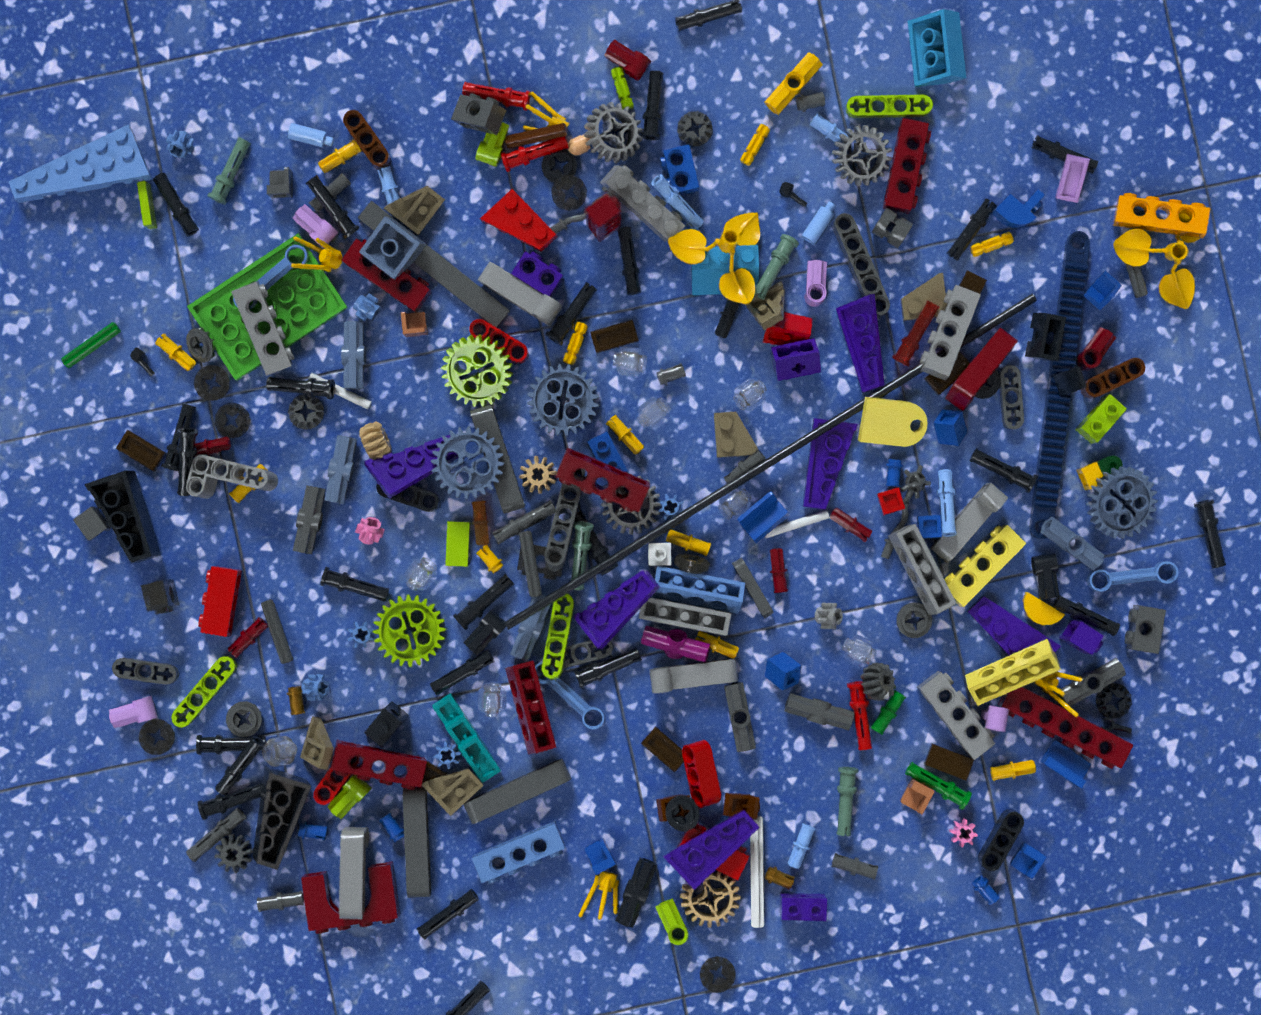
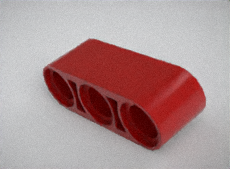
M476 319L470 324L469 331L474 339L478 336L474 333L475 327L478 325L486 327V332L484 335H481L482 341L489 336L490 344H493L496 337H504L505 344L502 347L505 349L502 354L503 356L510 355L508 360L516 364H522L528 359L529 352L520 341L485 320ZM518 347L524 349V355L520 359L512 356L513 350Z
M701 740L684 745L682 756L691 798L695 799V803L700 808L719 803L721 801V791L710 744L706 740Z
M356 756V761L350 762V765L357 767L362 758ZM330 767L314 791L313 797L315 801L321 805L329 804L352 774L349 773L348 776H343V780L338 781L333 777L334 770ZM321 788H326L330 791L329 799L321 797Z

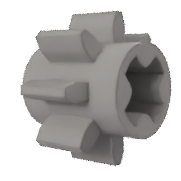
M821 603L822 607H818L815 612L816 622L821 624V629H836V625L841 624L843 619L842 610L837 608V603Z

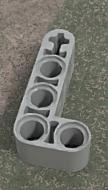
M490 261L478 278L481 284L548 326L552 325L562 309V305L546 294H541Z
M198 455L192 461L186 489L191 496L208 499L213 496L219 479L264 491H272L277 487L278 477L272 471L206 455ZM259 477H263L264 482L258 481Z
M986 483L955 518L957 534L952 537H944L942 535L933 543L930 549L946 563H949L988 517L1003 506L1008 497L992 483Z
M736 659L649 669L652 693H664L674 689L738 681Z
M345 827L341 832L340 919L364 918L366 848L369 843L368 827Z

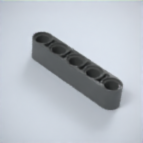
M842 213L835 219L833 231L861 296L865 297L875 294V301H880L884 305V310L877 312V318L882 317L890 308L889 299L854 218L850 214ZM846 220L849 223V229L842 230L838 226V221ZM854 240L858 244V249L850 250L847 247V241ZM861 260L866 263L867 268L865 271H860L856 268L857 261ZM866 281H872L875 284L874 291L866 290L864 286Z
M489 404L471 410V417L475 429L479 428V435L482 436L483 433L488 432L486 439L489 440L494 437L495 440L492 445H500L496 453H503V457L498 459V461L504 463V466L498 467V470L502 471L503 474L495 476L499 483L493 482L503 513L506 514L524 508L523 497L492 405Z
M584 469L576 470V472L581 474L580 477H585ZM562 483L545 552V565L550 571H559L565 564L582 493L579 489L580 487L573 484L569 486ZM568 492H572L576 495V497L574 499L569 500L566 499L564 495ZM568 513L571 518L564 521L559 518V515ZM563 534L566 539L558 542L554 539V536ZM558 555L561 560L558 563H552L549 557Z
M563 758L472 798L463 805L471 823L475 824L562 785L572 778Z
M415 787L414 790L403 788L407 897H431L427 790L424 787Z

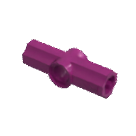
M647 625L641 639V644L664 650L669 658L680 659L684 656L704 663L707 661L711 647L708 643L688 638L687 634L682 630L672 629L667 632Z

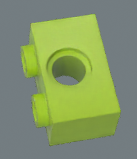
M1111 394L1103 396L1075 430L1091 444L1098 443L1127 408Z

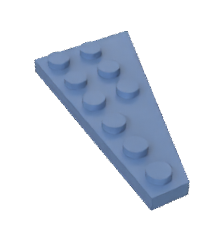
M128 124L9 181V185L15 200L18 203L44 199L47 195L57 194L62 196L70 191L84 192L111 187L115 183L124 182L125 184L133 183V180L138 179L152 180V177L133 130Z

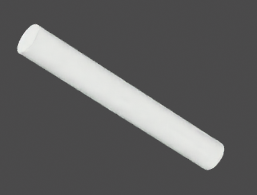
M311 373L309 378H316V380L328 381L314 373ZM336 385V395L367 410L370 408L371 401Z
M825 510L778 525L765 537L769 538L829 519L828 511Z

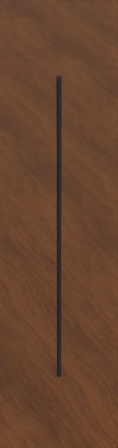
M1033 294L1027 296L966 334L960 349L1036 302V297ZM944 349L936 353L939 357L946 356ZM918 364L867 397H884L921 374L923 364ZM865 398L505 621L506 627L510 630L863 410Z

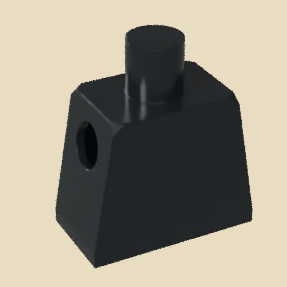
M391 701L364 733L383 748L409 714Z

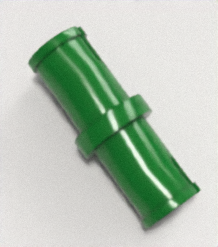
M894 690V695L889 698L885 706L880 708L881 712L871 728L883 735L891 720L897 717L896 712L904 699H906V696Z

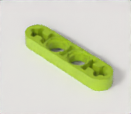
M927 95L853 96L848 100L845 109L846 113L852 118L923 117L929 114L933 107V102ZM910 100H913L912 105H918L920 101L928 105L924 111H921L920 107H913V112L909 111L911 107ZM866 101H869L868 113L865 112L866 108H859L858 112H855L854 108H850L854 102H857L858 106H865ZM875 101L882 102L884 110L882 112H875L872 109V103ZM896 101H903L906 104V110L898 112L894 108Z
M569 594L564 595L553 603L542 663V672L550 680L558 679L563 672L574 611V601ZM564 598L570 603V606H566L564 611L565 615L569 614L568 617L556 615V612L561 614L562 608L558 603L563 602ZM557 620H564L566 622V628L563 631H556L554 629V624ZM555 641L562 644V650L559 653L550 651V645ZM548 656L561 658L560 661L555 660V667L558 671H554L553 675H550L549 671L546 670L552 664V659H548Z
M220 657L178 705L171 717L175 726L182 728L190 725L235 673L237 663L233 657ZM222 661H229V667L231 668V670L223 671L221 676H223L224 679L222 680L220 675L214 673L213 671L216 670V672H219L223 668V665L221 664ZM214 677L217 680V687L215 689H209L206 686L207 678ZM194 694L202 696V705L195 706L192 704L191 698ZM188 707L195 711V713L190 711L186 715L187 722H179L180 716L178 713H184Z

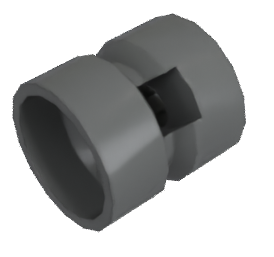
M886 208L871 233L881 239L886 237L889 244L899 248L913 223L903 217L898 219L897 213ZM890 221L895 224L891 232L885 230Z

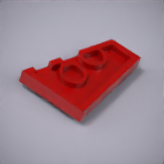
M513 189L480 218L482 222L517 238L519 241L540 252L557 238L554 231Z

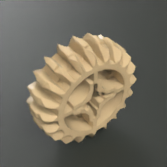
M716 871V873H712L703 881V892L695 898H692L694 889L690 885L683 884L682 889L687 891V893H681L680 898L687 900L683 901L681 906L689 907L685 910V914L690 915L694 913L691 921L694 922L699 917V925L702 926L706 920L709 928L712 927V921H716V925L720 926L719 919L721 918L727 923L729 921L726 916L727 914L732 917L735 916V912L731 908H739V904L733 901L741 899L740 895L734 894L740 890L739 886H732L736 880L733 878L727 880L729 876L725 874L721 876V872ZM709 879L720 881L726 888H713ZM707 887H709L710 892H712V894H716L715 896H713L714 906H712L711 901H709L708 898L706 900L704 899L707 897ZM729 895L725 907L718 911V901L723 899L724 896ZM694 905H707L711 910V914L701 912Z

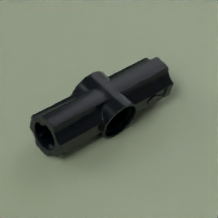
M641 857L637 861L632 878L629 879L624 890L623 901L615 919L616 922L623 926L633 928L641 906H644L650 891L649 886L657 868V864L653 861Z

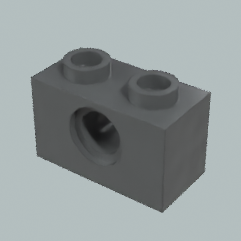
M460 94L451 120L464 128L497 135L506 110L499 106V101L487 97L486 100H483L482 97L475 94H470V96Z
M1133 605V609H1130L1128 621L1131 623L1129 631L1125 634L1126 648L1159 654L1166 610ZM1146 623L1148 631L1142 635L1139 629L1141 624Z

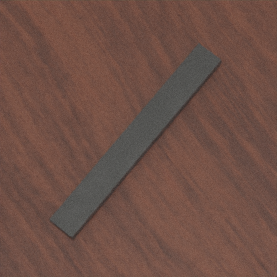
M371 200L358 216V219L374 231L384 216H392ZM428 245L424 247L414 261V264L496 328L510 313V310Z

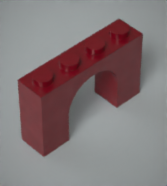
M393 861L371 864L368 867L371 899L368 906L365 907L363 919H340L339 908L334 904L330 896L327 871L304 874L301 877L308 931H315L316 934L328 932L329 928L337 927L338 930H347L351 928V925L359 924L360 927H368L377 921H382V924L395 922V919H398L400 916Z

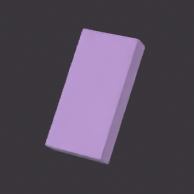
M1070 154L1066 155L1055 196L1056 199L1078 203L1090 161L1089 158Z

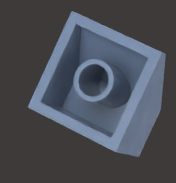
M384 216L359 253L391 278L396 279L414 263L427 244L392 217Z

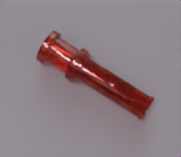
M928 300L908 336H904L901 339L902 344L897 353L892 355L893 359L908 367L910 366L909 361L913 354L920 348L918 343L940 308Z

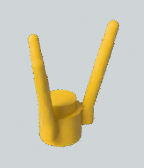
M531 92V96L554 117L550 118L527 104L526 108L549 122L548 126L565 123L568 128L569 123L565 121L566 118L559 115L534 92ZM523 126V129L527 131L538 129L530 126Z
M296 236L293 238L294 241L320 253L319 261L322 265L293 263L291 264L292 268L324 270L330 273L332 269H337L341 265V259L343 258L341 251L334 249L321 239L316 238L315 241L325 249H321Z
M1057 671L1035 681V684L1041 687L1043 692L1049 694L1073 716H1079L1072 707L1054 692L1061 696L1065 694L1057 688L1059 683L1057 677L1078 682L1082 681L1081 677Z
M603 871L599 875H595L594 883L578 916L580 918L586 911L598 885V889L603 891L598 919H602L607 893L612 892V888L613 913H618V885L620 880H617V874Z

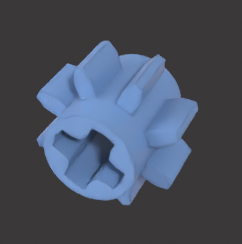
M175 130L174 134H169L166 139L168 143L166 149L169 150L172 156L177 158H185L187 154L191 155L195 148L192 145L194 139L185 131Z
M370 293L366 297L361 294L353 306V309L357 311L355 316L364 322L367 318L373 320L381 308L377 304L379 300Z
M665 494L666 500L664 502L658 500L662 505V509H659L658 512L665 513L664 520L667 519L668 515L674 517L677 512H682L679 506L684 502L676 501L677 494L673 496V499ZM667 501H670L672 504L676 503L677 507L674 508V513H670L669 510L665 511L664 507L667 506Z
M354 622L355 628L347 629L351 633V637H348L346 640H353L354 648H357L359 643L366 648V642L374 640L370 637V633L374 629H367V622H363L362 626ZM358 629L365 631L362 641L360 638H355V635L358 634Z
M309 674L308 678L303 681L302 693L308 695L307 700L323 701V697L329 693V682L324 680L325 675Z
M445 740L443 748L439 745L436 746L439 753L434 755L433 758H439V767L442 764H447V768L450 769L452 762L455 764L459 763L456 756L460 755L461 752L456 751V743L451 746ZM448 750H451V757L453 759H444L443 757L445 754L442 751L447 752Z

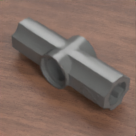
M306 485L302 508L299 509L296 520L297 533L293 551L313 555L317 532L320 531L323 519L322 507L326 489Z
M1114 658L1091 672L1081 675V682L1073 681L1060 688L1065 694L1064 696H1059L1069 706H1072L1091 694L1100 692L1107 685L1125 676V669L1120 661ZM1090 677H1094L1096 685L1090 689L1087 681Z
M743 682L724 685L737 752H744L756 749ZM739 711L746 714L745 720L741 723L734 720L735 713Z
M789 693L784 709L785 712L805 717L809 721L822 725H832L848 731L854 718V712L851 710L832 706L831 703L823 700L809 699Z

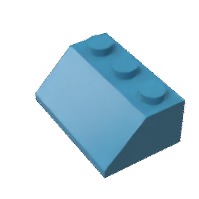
M942 9L909 20L908 30L915 87L949 84L965 79L966 69L959 12Z
M758 245L736 246L734 272L740 268L749 271L754 278L755 287L759 282ZM719 246L712 248L710 251H705V259L702 263L691 264L692 296L722 295L719 289V281L722 275L730 273V254L722 252Z

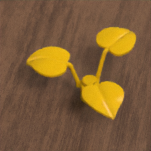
M1179 214L1181 222L1187 223L1190 221L1187 214ZM1130 229L1114 241L1113 247L1116 255L1130 266L1146 264L1149 260V253H1164L1169 261H1174L1171 274L1164 275L1160 280L1159 293L1166 302L1182 309L1189 308L1195 291L1193 275L1187 269H1179L1176 272L1175 270L1181 264L1180 260H1183L1188 254V248L1184 242L1192 243L1200 238L1176 235V243H1171L1162 249H1151V237L1146 231Z
M745 213L731 218L726 222L721 238L715 239V242L705 247L707 243L705 236L700 231L694 229L683 230L668 238V244L672 253L679 260L687 264L702 263L705 259V251H710L717 245L722 252L729 253L730 273L721 276L719 281L720 292L725 298L741 304L751 303L755 295L754 278L749 271L743 268L734 272L733 266L736 246L756 245L760 239L758 213Z

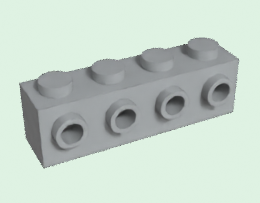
M625 165L623 167L614 166L600 182L664 242H668L669 237L682 231L685 225L681 222L682 217L673 210L670 212L665 207L666 202L657 195L654 197L649 193L650 188L643 181H636L632 177L634 173Z

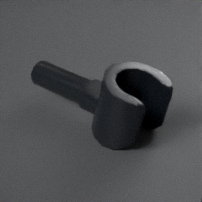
M788 182L782 183L779 191L780 195L795 200L803 207L807 205L806 201L792 193L793 184Z
M135 347L130 354L131 359L140 364L150 377L155 374L154 371L142 360L146 353Z
M1103 718L1111 722L1109 728L1101 727L1106 731L1114 729L1126 733L1132 732V728L1114 723L1111 718Z

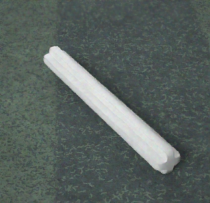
M758 816L756 820H753L760 828L750 836L751 926L755 928L764 927L763 817Z

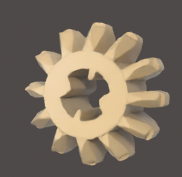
M376 421L360 428L361 442L370 459H379L383 455L391 453L392 447L382 424Z
M534 456L535 464H532L527 459L526 463L530 467L521 466L520 469L527 472V474H521L519 478L528 479L522 484L523 487H527L530 483L532 484L529 492L533 493L535 487L538 486V493L542 494L543 485L546 490L549 491L551 489L547 484L548 481L552 484L556 483V480L550 478V475H556L557 471H549L554 466L552 462L545 466L547 462L546 457H543L540 464L538 456ZM536 469L544 471L542 474L543 479L540 481L539 479H536V481L533 479L535 475L533 471Z

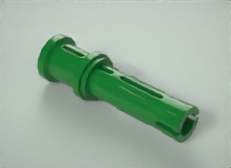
M911 762L905 771V775L940 793L942 799H948L959 805L961 810L966 807L972 796V792L960 789L955 786L953 781L946 782L914 764V762Z

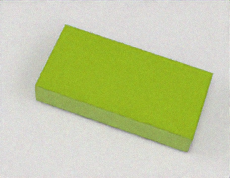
M139 181L137 187L143 225L148 229L157 228L151 185L147 181Z
M447 521L445 566L468 567L470 522Z

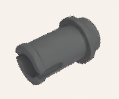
M823 92L807 96L800 94V97L796 98L798 111L806 112V109L824 107L825 97Z
M682 363L664 370L661 368L659 372H656L660 385H668L670 381L686 377Z

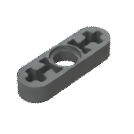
M1008 365L999 372L1001 415L1004 427L1009 430H1015L1024 423L1021 374L1016 366ZM1008 370L1015 374V377L1011 379V385L1016 384V388L1010 387L1005 389L1004 385H1009V379L1004 377ZM1009 391L1017 395V401L1014 404H1009L1005 399L1006 393ZM1018 406V410H1013L1014 417H1018V422H1015V426H1012V422L1007 420L1011 417V410L1006 411V407L1013 408Z
M742 557L732 562L741 581L745 582V588L763 618L765 619L772 615L774 612Z
M591 640L567 646V650L571 649V656L575 662L570 663V658L565 659L563 669L609 656L613 650L612 642H608L609 648L606 649L605 654H602L601 650L595 651V657H591V649L588 644L593 643ZM578 647H585L588 651V656L583 660L575 656V650ZM562 648L554 650L553 653H559ZM550 656V659H552V665L554 668H556L554 658Z
M119 658L112 665L114 675L123 679L168 685L174 683L179 677L177 667L167 663ZM125 662V666L135 667L134 671H124V674H122V670L118 666ZM142 665H148L151 668V675L147 678L140 674ZM168 668L169 672L173 673V677L168 678V680H166L164 675H156L157 671L164 672Z

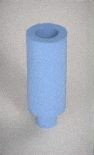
M291 123L289 127L288 139L321 148L324 145H333L334 138L327 136V132Z
M828 202L825 207L821 206L801 237L810 244L815 245L834 217L832 212L836 206L831 202Z

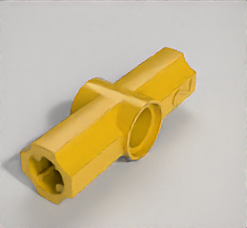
M808 52L765 100L764 104L768 109L779 115L823 66L819 58ZM791 79L798 81L799 87L791 88L788 85V81Z

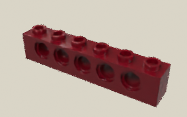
M1023 687L1002 695L998 703L1000 707L1009 709L1008 716L1014 718L1016 714L1022 717V723L1032 728L1035 725L1043 728L1041 733L1051 738H1054L1055 735L1062 738L1061 743L1072 749L1075 745L1080 747L1082 754L1091 759L1094 756L1101 758V764L1111 769L1114 766L1122 769L1133 747V744L1079 716H1073L1066 709ZM1027 700L1029 702V709L1021 712L1020 703ZM1047 710L1049 718L1046 722H1041L1040 714ZM1063 721H1067L1069 728L1066 732L1062 733L1059 728L1060 724ZM1087 731L1089 735L1088 740L1081 743L1079 739L1080 734ZM1106 741L1108 743V750L1101 753L1099 750L1100 744Z

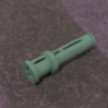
M240 137L237 138V142L221 175L218 174L216 176L215 186L212 192L208 193L207 197L226 205V197L230 189L235 186L233 180L251 145L250 142Z
M787 234L781 235V241L776 250L772 251V259L755 287V296L759 294L758 298L765 299L782 266L788 264L790 261L789 256L793 249L799 245L796 239Z
M583 521L574 523L575 538L572 541L574 559L571 580L586 571L587 552L592 546L590 542L591 530L594 527L592 523ZM584 584L580 585L574 590H583Z
M838 767L840 783L837 786V790L840 793L836 834L839 836H845V834L846 836H851L853 794L857 792L855 779L858 768Z

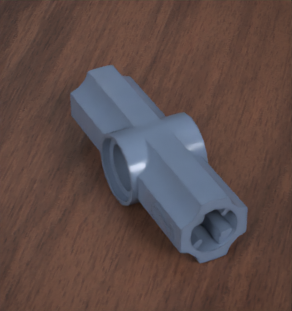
M344 322V346L341 349V361L344 366V389H364L366 347L364 346L363 322Z
M337 435L334 456L331 458L328 467L329 481L325 501L339 504L345 503L348 483L351 481L354 471L353 458L357 444L356 438Z
M1050 517L1042 525L1040 533L1091 570H1095L1104 561L1103 553L1054 517ZM1075 539V545L1070 548V542Z
M541 594V596L532 597L529 607L546 596ZM550 605L520 623L517 631L519 633L510 655L525 661L529 660L535 642L539 639L546 621L544 620Z

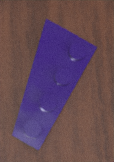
M870 294L836 308L862 392L885 385L875 294Z
M814 418L812 430L828 420ZM842 422L810 442L802 507L826 509L858 424Z
M441 437L425 442L424 445L415 448L413 446L405 448L402 452L385 454L382 458L375 460H366L364 465L390 499L433 473L432 469L436 468L437 465L432 464L431 460L437 459V456L432 452L440 450L436 443L444 444L445 442ZM453 452L449 453L446 461L451 463L458 459L459 456Z
M642 570L622 583L616 590L605 594V597L598 602H593L587 606V609L583 612L575 614L573 618L597 649H603L660 586L648 571Z
M982 596L967 611L1008 656L1048 639L1054 652L1062 647L985 596Z
M743 810L663 855V858L695 890L760 827Z

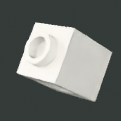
M648 543V566L671 565V543Z

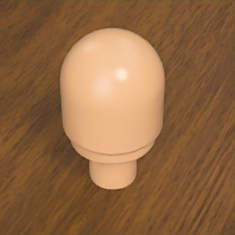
M584 135L571 139L568 143V151L574 156L587 152L591 149L590 146L586 145V142L590 139L584 137Z

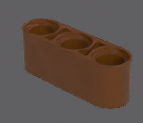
M356 110L347 111L344 114L343 123L371 164L376 169L389 167L391 157L362 114ZM359 118L360 122L357 126H349L351 119ZM365 136H372L373 140L370 144H362ZM385 154L383 162H375L376 155Z
M1131 358L1085 380L1087 386L1080 390L1081 394L1085 398L1092 399L1112 391L1143 375L1146 368L1145 363L1139 358ZM1130 363L1135 364L1137 367L1136 374L1130 373L1128 369ZM1110 373H1114L1117 376L1116 384H1112L1109 381L1108 376ZM1090 382L1097 386L1095 394L1091 393L1088 389Z

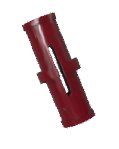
M258 617L247 630L240 632L241 636L227 650L229 652L232 651L231 654L238 658L250 644L253 645L256 642L255 639L268 628V624L264 623L265 621L261 617Z

